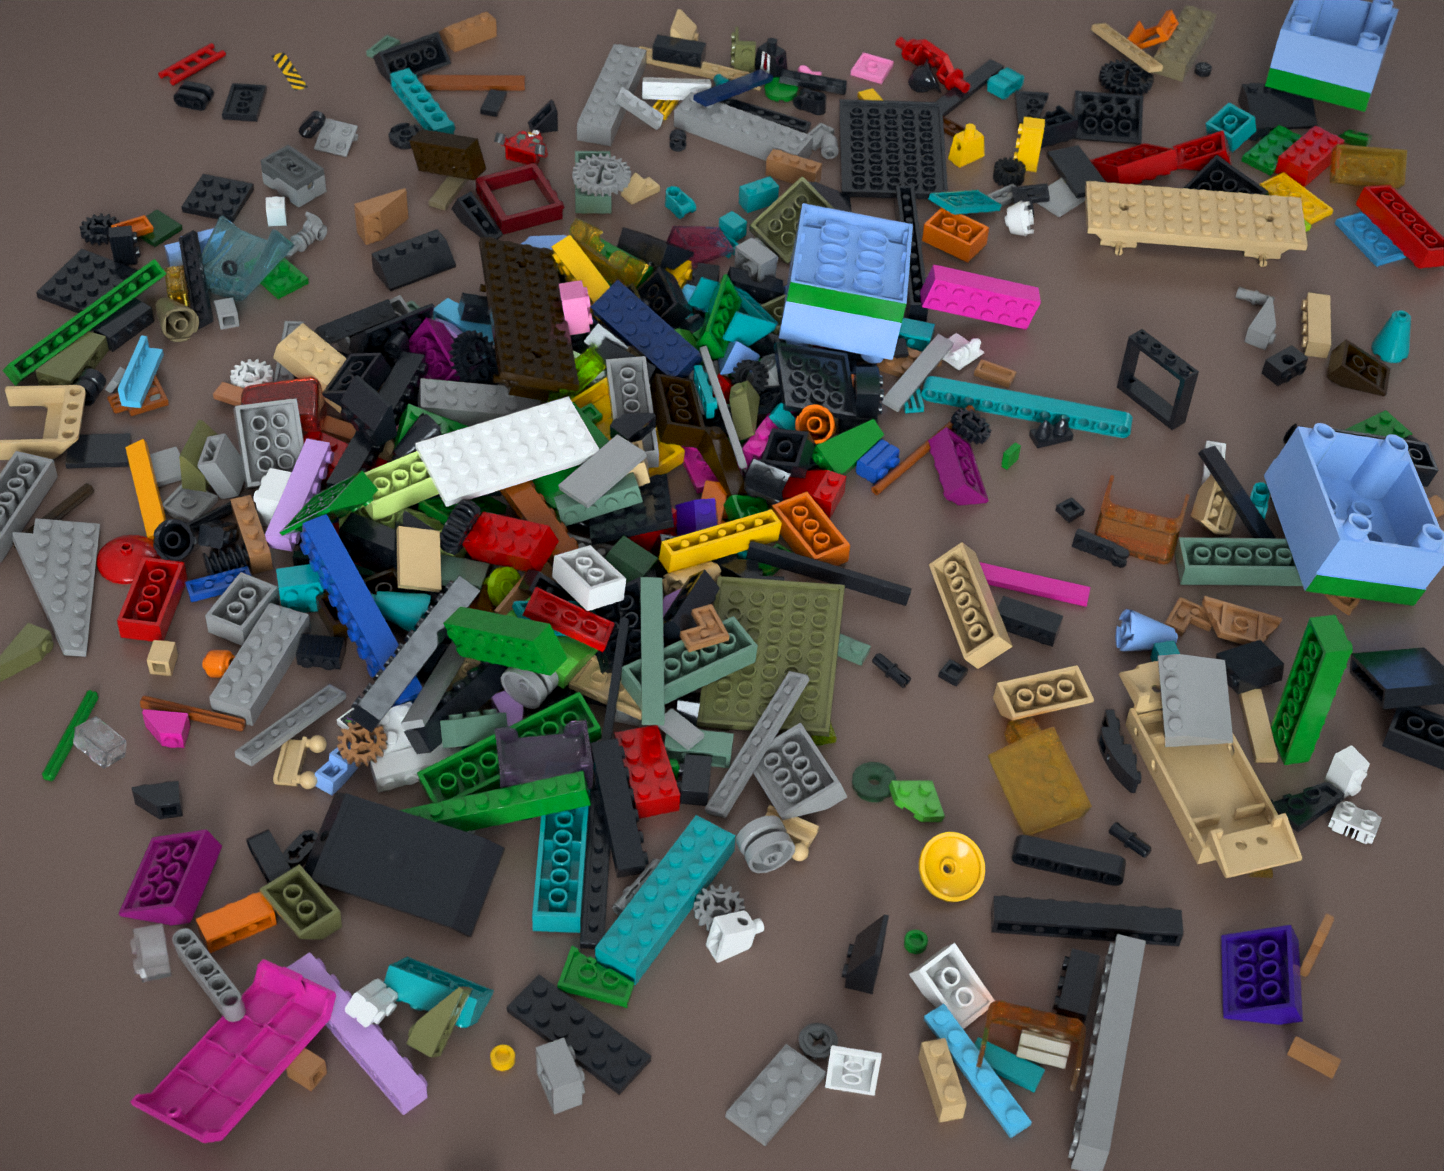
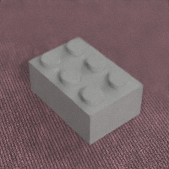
M240 572L205 615L208 632L242 646L268 604H280L278 587Z

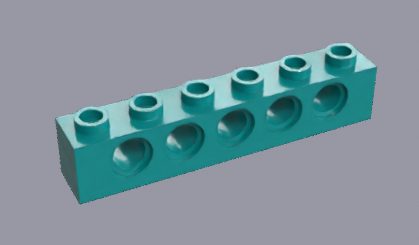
M409 68L390 74L391 88L424 130L454 134L455 125L453 121L449 120L446 112L440 108L439 103L434 101L431 93L425 89L424 84L419 82L416 74H413Z

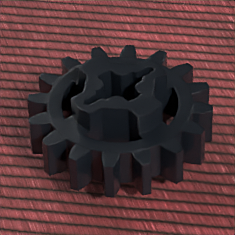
M103 213L99 216L93 214L92 218L86 217L87 221H82V226H79L81 238L86 243L90 242L91 245L98 243V246H101L102 243L108 245L110 241L109 227L120 223V221L116 220L115 216L111 218L110 214L103 216Z
M959 408L952 415L950 421L953 424L952 428L956 429V434L962 435L963 440L966 438L969 443L974 441L978 445L979 443L983 444L991 436L990 424L985 422V418H980L979 413L975 414L972 409L968 411L967 408L963 410Z

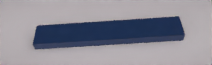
M760 69L694 94L693 100L707 107L773 81V75Z

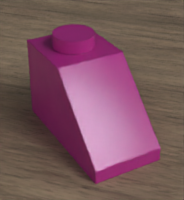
M143 709L142 714L145 727L162 746L185 748L191 728L188 713Z

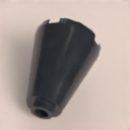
M421 413L393 450V461L416 452L415 443L442 435L440 426L429 415Z
M165 520L154 531V549L165 560L180 561L201 547L198 544L199 532L182 520Z

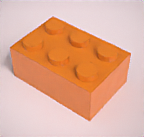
M941 207L924 224L922 241L968 263L987 244L989 227L962 214L953 215Z

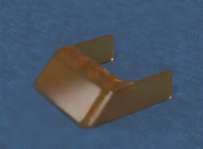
M1111 475L1094 534L1128 549L1130 552L1129 556L1159 564H1169L1173 560L1190 495H1185L1180 516L1177 518H1167L1116 505L1109 499L1115 477Z
M1002 1000L990 1003L976 1067L981 1068L989 1029L992 1023L1022 1030V1026L1068 1037L1071 1039V1042L1076 1043L1070 1090L1075 1091L1081 1069L1086 1026L1076 1018L1060 1016L1027 1006L1007 1003Z

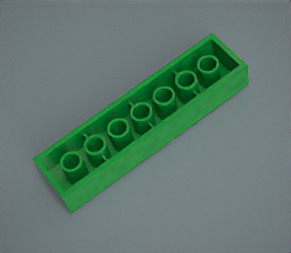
M1336 615L1309 618L1270 726L1275 746L1284 765L1309 762L1316 742L1320 737L1321 729L1325 724L1326 716L1330 711L1333 698L1336 696L1338 685L1341 683L1350 654L1353 652L1352 643L1348 641L1344 633V627L1339 623Z
M578 692L417 772V775L430 803L505 788L546 767V762H556L602 739L601 727L583 696Z

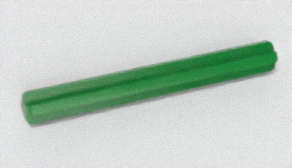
M88 690L42 772L44 780L53 781L99 698L96 691Z

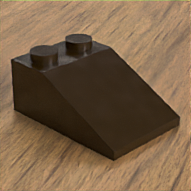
M1346 339L1331 351L1327 378L1344 388L1385 396L1387 394L1391 368Z

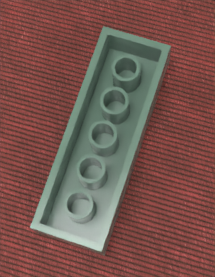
M1183 537L1178 539L1174 555L1181 585L1303 586L1286 539Z
M734 616L722 621L730 635L728 641L688 652L682 640L664 648L665 704L756 662L758 645ZM641 659L622 667L621 684L641 709Z

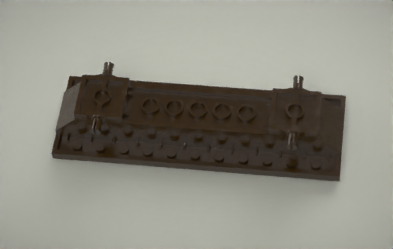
M480 237L479 248L485 285L480 284L479 291L486 292L499 373V375L494 374L493 383L504 384L508 389V395L547 401L550 394H559L560 389L578 391L580 384L568 323L564 318L556 261L552 256L554 254L553 250L532 247L529 244H517L512 241L496 240L492 237Z

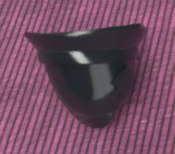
M927 58L924 65L913 70L908 80L909 86L915 92L936 90L942 93Z

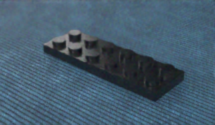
M538 975L507 1006L509 1014L548 1043L564 1038L567 1046L571 1045L576 1056L574 1062L619 1095L651 1062V1055L541 975Z

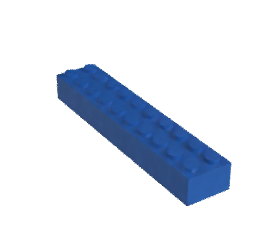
M325 514L303 523L302 532L300 533L302 539L300 547L303 554L309 556L311 569L313 572L318 573L322 589L328 591L330 604L332 607L336 606L341 624H346L348 636L351 642L356 643L358 655L361 660L365 659L367 671L370 677L373 678L380 669L383 671L386 669L383 665L390 656L395 658L394 651L399 644L330 519ZM416 676L392 707L410 701L412 704L422 690V686Z

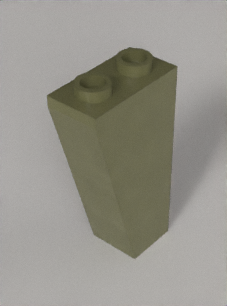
M88 331L36 370L39 386L74 385L85 369H95L109 351L106 336Z

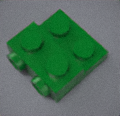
M731 495L723 504L729 521L769 510L765 499L760 497Z

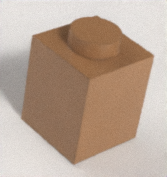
M306 1048L286 1068L289 1078L310 1091L327 1074L325 1060Z

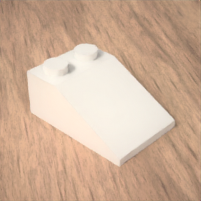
M955 943L942 948L909 973L921 993L936 1008L945 1004L963 1029L996 1004Z
M831 1045L825 1088L874 1095L882 1053Z

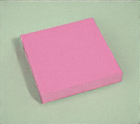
M863 52L851 69V75L882 84L892 69L894 61Z

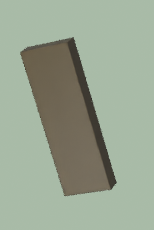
M448 176L429 200V206L445 211L468 182V179Z

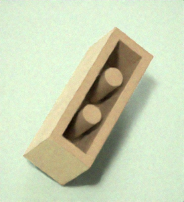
M946 1039L921 1042L918 1058L939 1123L963 1118L967 1103Z

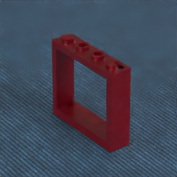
M536 163L478 177L475 180L477 195L503 235L563 219L564 204L558 199L556 191L551 188L549 180L545 179L542 169H539ZM534 180L550 205L506 216L491 191Z

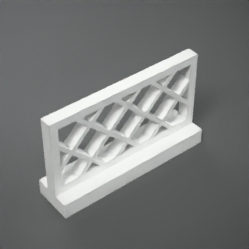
M643 77L642 99L684 100L691 92L697 94L710 89L711 82L710 79Z

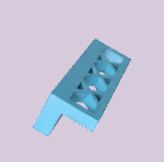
M141 335L119 384L118 392L121 406L142 407L164 356L163 349L149 348L147 336Z

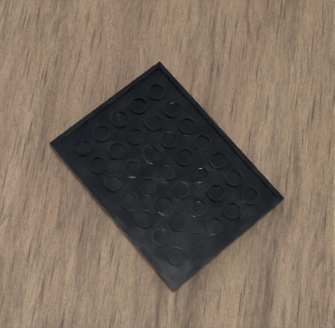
M839 99L842 194L849 197L894 198L896 185L914 186L915 199H928L930 193L948 192L942 102Z

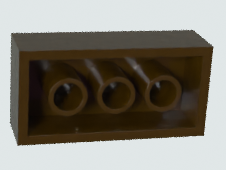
M421 129L409 140L418 171L476 180L486 170L478 138Z
M656 373L650 386L660 442L698 448L706 429L693 380Z
M394 567L363 579L371 595H376L377 591L411 593L409 589L398 588L397 570ZM329 593L317 596L318 615L331 637L348 638V628L346 624H341L336 606L332 607L330 604Z

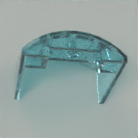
M220 216L201 254L208 291L225 298L233 297V300H245L295 245L275 229L271 231L266 240L240 230L227 218ZM227 260L234 261L238 266V271L233 276L226 275L222 271V264ZM231 264L227 265L230 272H233Z

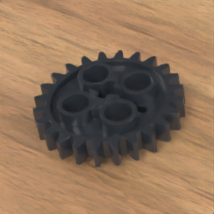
M1116 59L1115 63L1110 61L1109 64L1105 63V66L1101 67L1099 82H1101V86H1104L1105 90L1109 89V93L1139 94L1143 96V93L1147 94L1148 90H1151L1154 75H1151L1152 72H1147L1135 62L1132 63L1130 59L1128 62H1125L1124 59L1121 62ZM1126 71H1129L1127 85L1124 86Z
M468 330L457 335L458 337L453 339L454 343L450 345L453 350L449 351L453 358L449 359V361L454 363L451 369H456L454 376L460 377L459 382L499 385V383H493L494 374L499 375L495 348L492 347L494 342H488V336L483 337L482 332L477 333L476 330Z

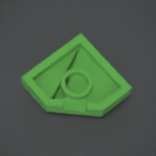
M932 780L891 781L889 789L895 805L901 809L905 807L915 814L914 817L920 822L943 821L945 815Z

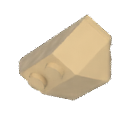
M1211 474L1198 490L1191 517L1214 534L1228 536L1231 534L1237 512Z

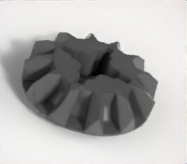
M823 1023L809 1024L799 1034V1048L804 1051L805 1056L810 1055L814 1060L822 1057L825 1060L830 1055L831 1045H838L835 1031ZM823 1038L822 1045L817 1044L813 1046L814 1039L819 1040Z

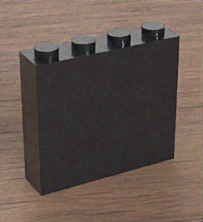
M1425 647L1351 654L1349 673L1383 709L1444 704V666Z

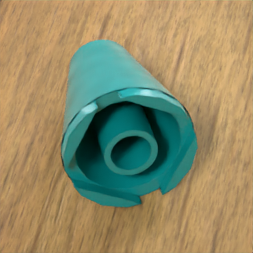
M1399 310L1393 312L1372 342L1371 349L1373 354L1376 355L1377 353L1381 356L1380 359L1382 361L1399 363L1409 355L1411 316L1406 311Z
M377 591L376 595L372 594L384 619L408 632L411 630L415 632L414 626L421 617L425 618L424 614L428 609L431 598L430 595L423 593Z

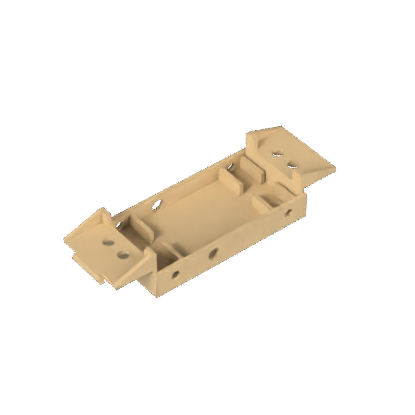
M1158 661L1140 664L1134 670L1120 672L1119 676L1134 703V708L1129 710L1125 725L1196 863L1201 864L1216 860L1225 878H1230L1301 861L1302 855L1287 815L1285 813L1278 815L1234 734L1233 743L1165 747L1161 692H1154L1152 690V687L1160 690Z

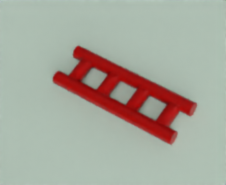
M210 43L160 71L158 75L161 79L166 76L170 77V83L174 86L226 56L224 50L214 51L215 47ZM204 54H207V55L210 56L209 58H207V59H205V60L202 59V58H200V57L203 56ZM192 61L197 63L193 67L187 65ZM178 69L184 70V72H182L179 75L175 73V71Z

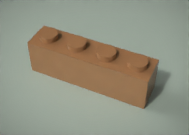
M251 495L230 499L235 523H237L242 544L245 543L252 574L273 570L271 553Z

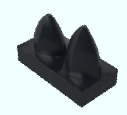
M1061 419L1053 425H1050L1047 420L1043 421L1038 428L1030 430L1029 436L1038 449L1072 441L1074 434L1070 430L1068 422L1065 419Z

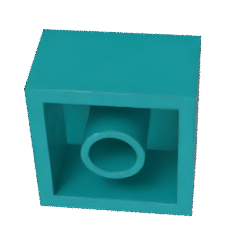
M1228 103L1206 122L1207 135L1224 130L1229 149L1234 152L1256 132L1255 117Z
M310 564L276 569L281 606L303 613L317 612L316 597L323 594V589L319 582L320 577L318 573L313 572Z

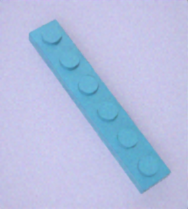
M942 1004L924 1016L926 1024L937 1039H946L953 1061L1010 1139L1029 1127L1031 1120L946 1005Z

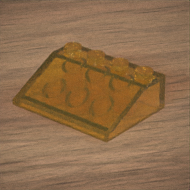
M1054 727L1033 733L988 755V759L1024 835H1030L1083 817L1092 807Z

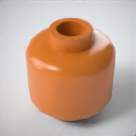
M211 650L203 659V669L209 677L222 678L235 656L228 650Z

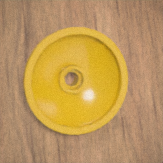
M945 832L931 838L923 847L919 857V873L923 884L932 895L943 901L959 902L972 897L981 887L985 876V862L980 849L970 838L956 832ZM944 865L948 867V873L943 870Z

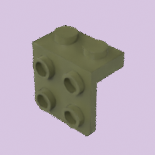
M735 27V32H732L731 66H734V69L752 73L755 68L756 41H739V27Z

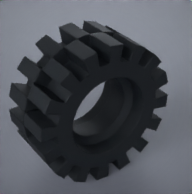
M1006 157L1003 160L999 159L994 165V182H998V185H1003V187L1014 184L1016 187L1022 185L1026 171L1025 164L1022 161L1018 162L1016 158L1012 160L1011 157L1009 159Z
M741 360L742 363L738 362L736 364L738 368H733L735 374H731V377H734V380H731L732 384L745 382L748 372L752 370L754 379L751 385L760 395L761 391L766 389L764 385H768V382L765 381L769 379V375H765L768 370L759 361Z

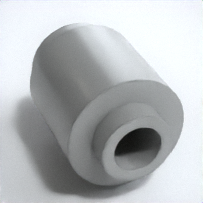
M830 133L823 135L820 140L821 154L826 159H833L839 153L837 138Z

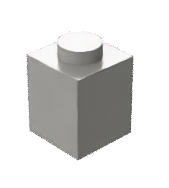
M233 297L214 301L220 330L238 327V313Z

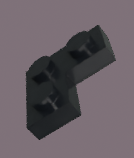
M1047 183L1012 187L1014 204L1021 200L1022 202L1029 201L1028 210L1032 209L1033 218V203L1050 201Z

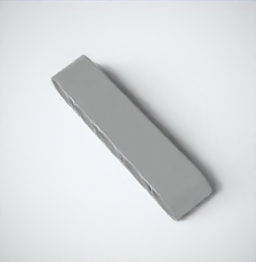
M185 928L175 932L172 941L180 960L227 1021L236 1022L241 1020L246 1014V1009L240 992L192 930Z

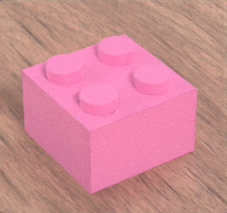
M582 280L559 284L564 318L568 323L570 335L590 332L589 325H592L593 321L587 287H583Z

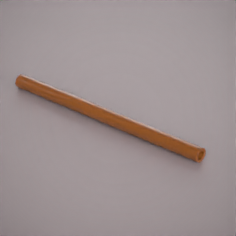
M968 405L966 407L968 411L972 409L975 412L973 406ZM949 421L933 436L938 434L946 427L949 428L951 431H954L955 429L952 428L953 424ZM929 441L924 442L871 488L873 494L879 495L926 455L931 449Z

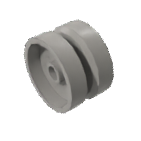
M508 667L501 676L502 685L508 695L517 703L532 709L539 707L547 695L559 683L556 671L549 676Z
M773 815L763 816L751 821L740 830L736 837V843L744 855L748 867L755 873H767L776 870L789 861L795 853V845L788 835L784 824L779 817Z

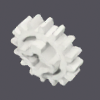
M248 359L247 363L241 361V366L235 365V370H231V384L263 393V388L269 389V384H273V370H271L270 365L266 366L265 361L259 363V359H256L255 362Z

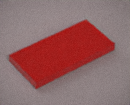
M535 587L523 613V616L534 621L548 623L553 630L601 652L604 651L615 625L614 622Z

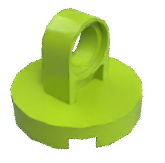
M499 567L492 572L490 578L485 579L481 592L489 596L492 604L498 607L521 577L512 567Z

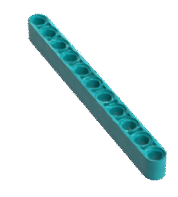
M929 376L925 379L921 393L922 398L928 402L966 408L968 405H971L976 411L1040 423L1047 420L1050 425L1065 419L1071 429L1125 438L1130 435L1133 422L1132 415L1123 411L935 376Z

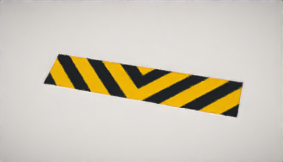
M284 52L272 55V58L295 91L308 88Z

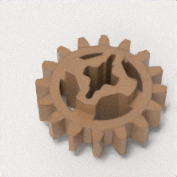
M349 722V729L342 728L343 736H338L337 738L340 743L337 747L339 752H341V757L346 759L349 765L355 761L357 767L362 762L368 767L371 760L377 763L376 757L384 756L381 749H387L385 742L387 741V736L384 734L383 727L377 726L371 733L357 722L355 725ZM374 736L377 737V743H376V744L374 743V740H375ZM348 742H351L350 750L348 749Z

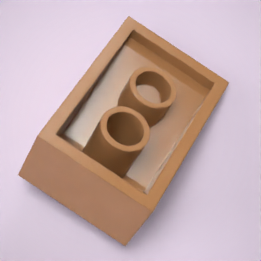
M405 188L354 204L357 233L365 245L383 240L409 219Z

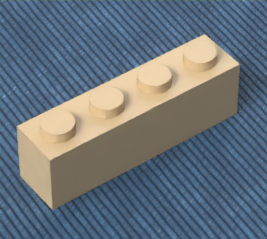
M1308 292L1306 300L1303 299L1301 304V310H1303L1301 322L1304 323L1301 330V335H1304L1301 347H1304V355L1327 358L1331 347L1330 295Z

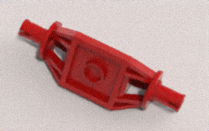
M899 37L896 40L895 45L902 49V58L905 61H910L918 67L924 64L928 58L931 68L935 67L938 69L936 73L937 78L941 84L945 85L947 90L950 91L956 87L963 93L968 92L970 84L963 80L964 74L961 69L953 68L947 53L926 39L906 41L903 37Z

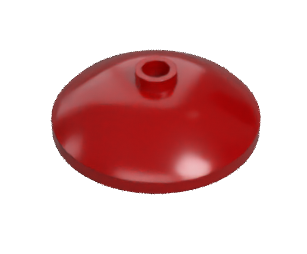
M123 535L112 539L100 549L96 564L99 573L108 581L117 584H132L142 557L161 559V557L154 549V541L140 535Z

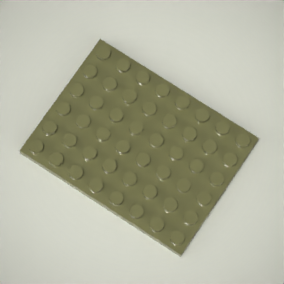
M718 576L717 585L720 589L716 594L714 609L721 621L734 616L758 645L756 662L702 687L697 727L753 731L789 671L806 674L810 680L778 733H784L801 723L809 735L829 737L845 585Z

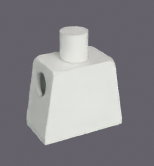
M746 911L714 917L706 946L717 963L748 950L752 946L755 934L764 931L763 922L760 918L752 920Z

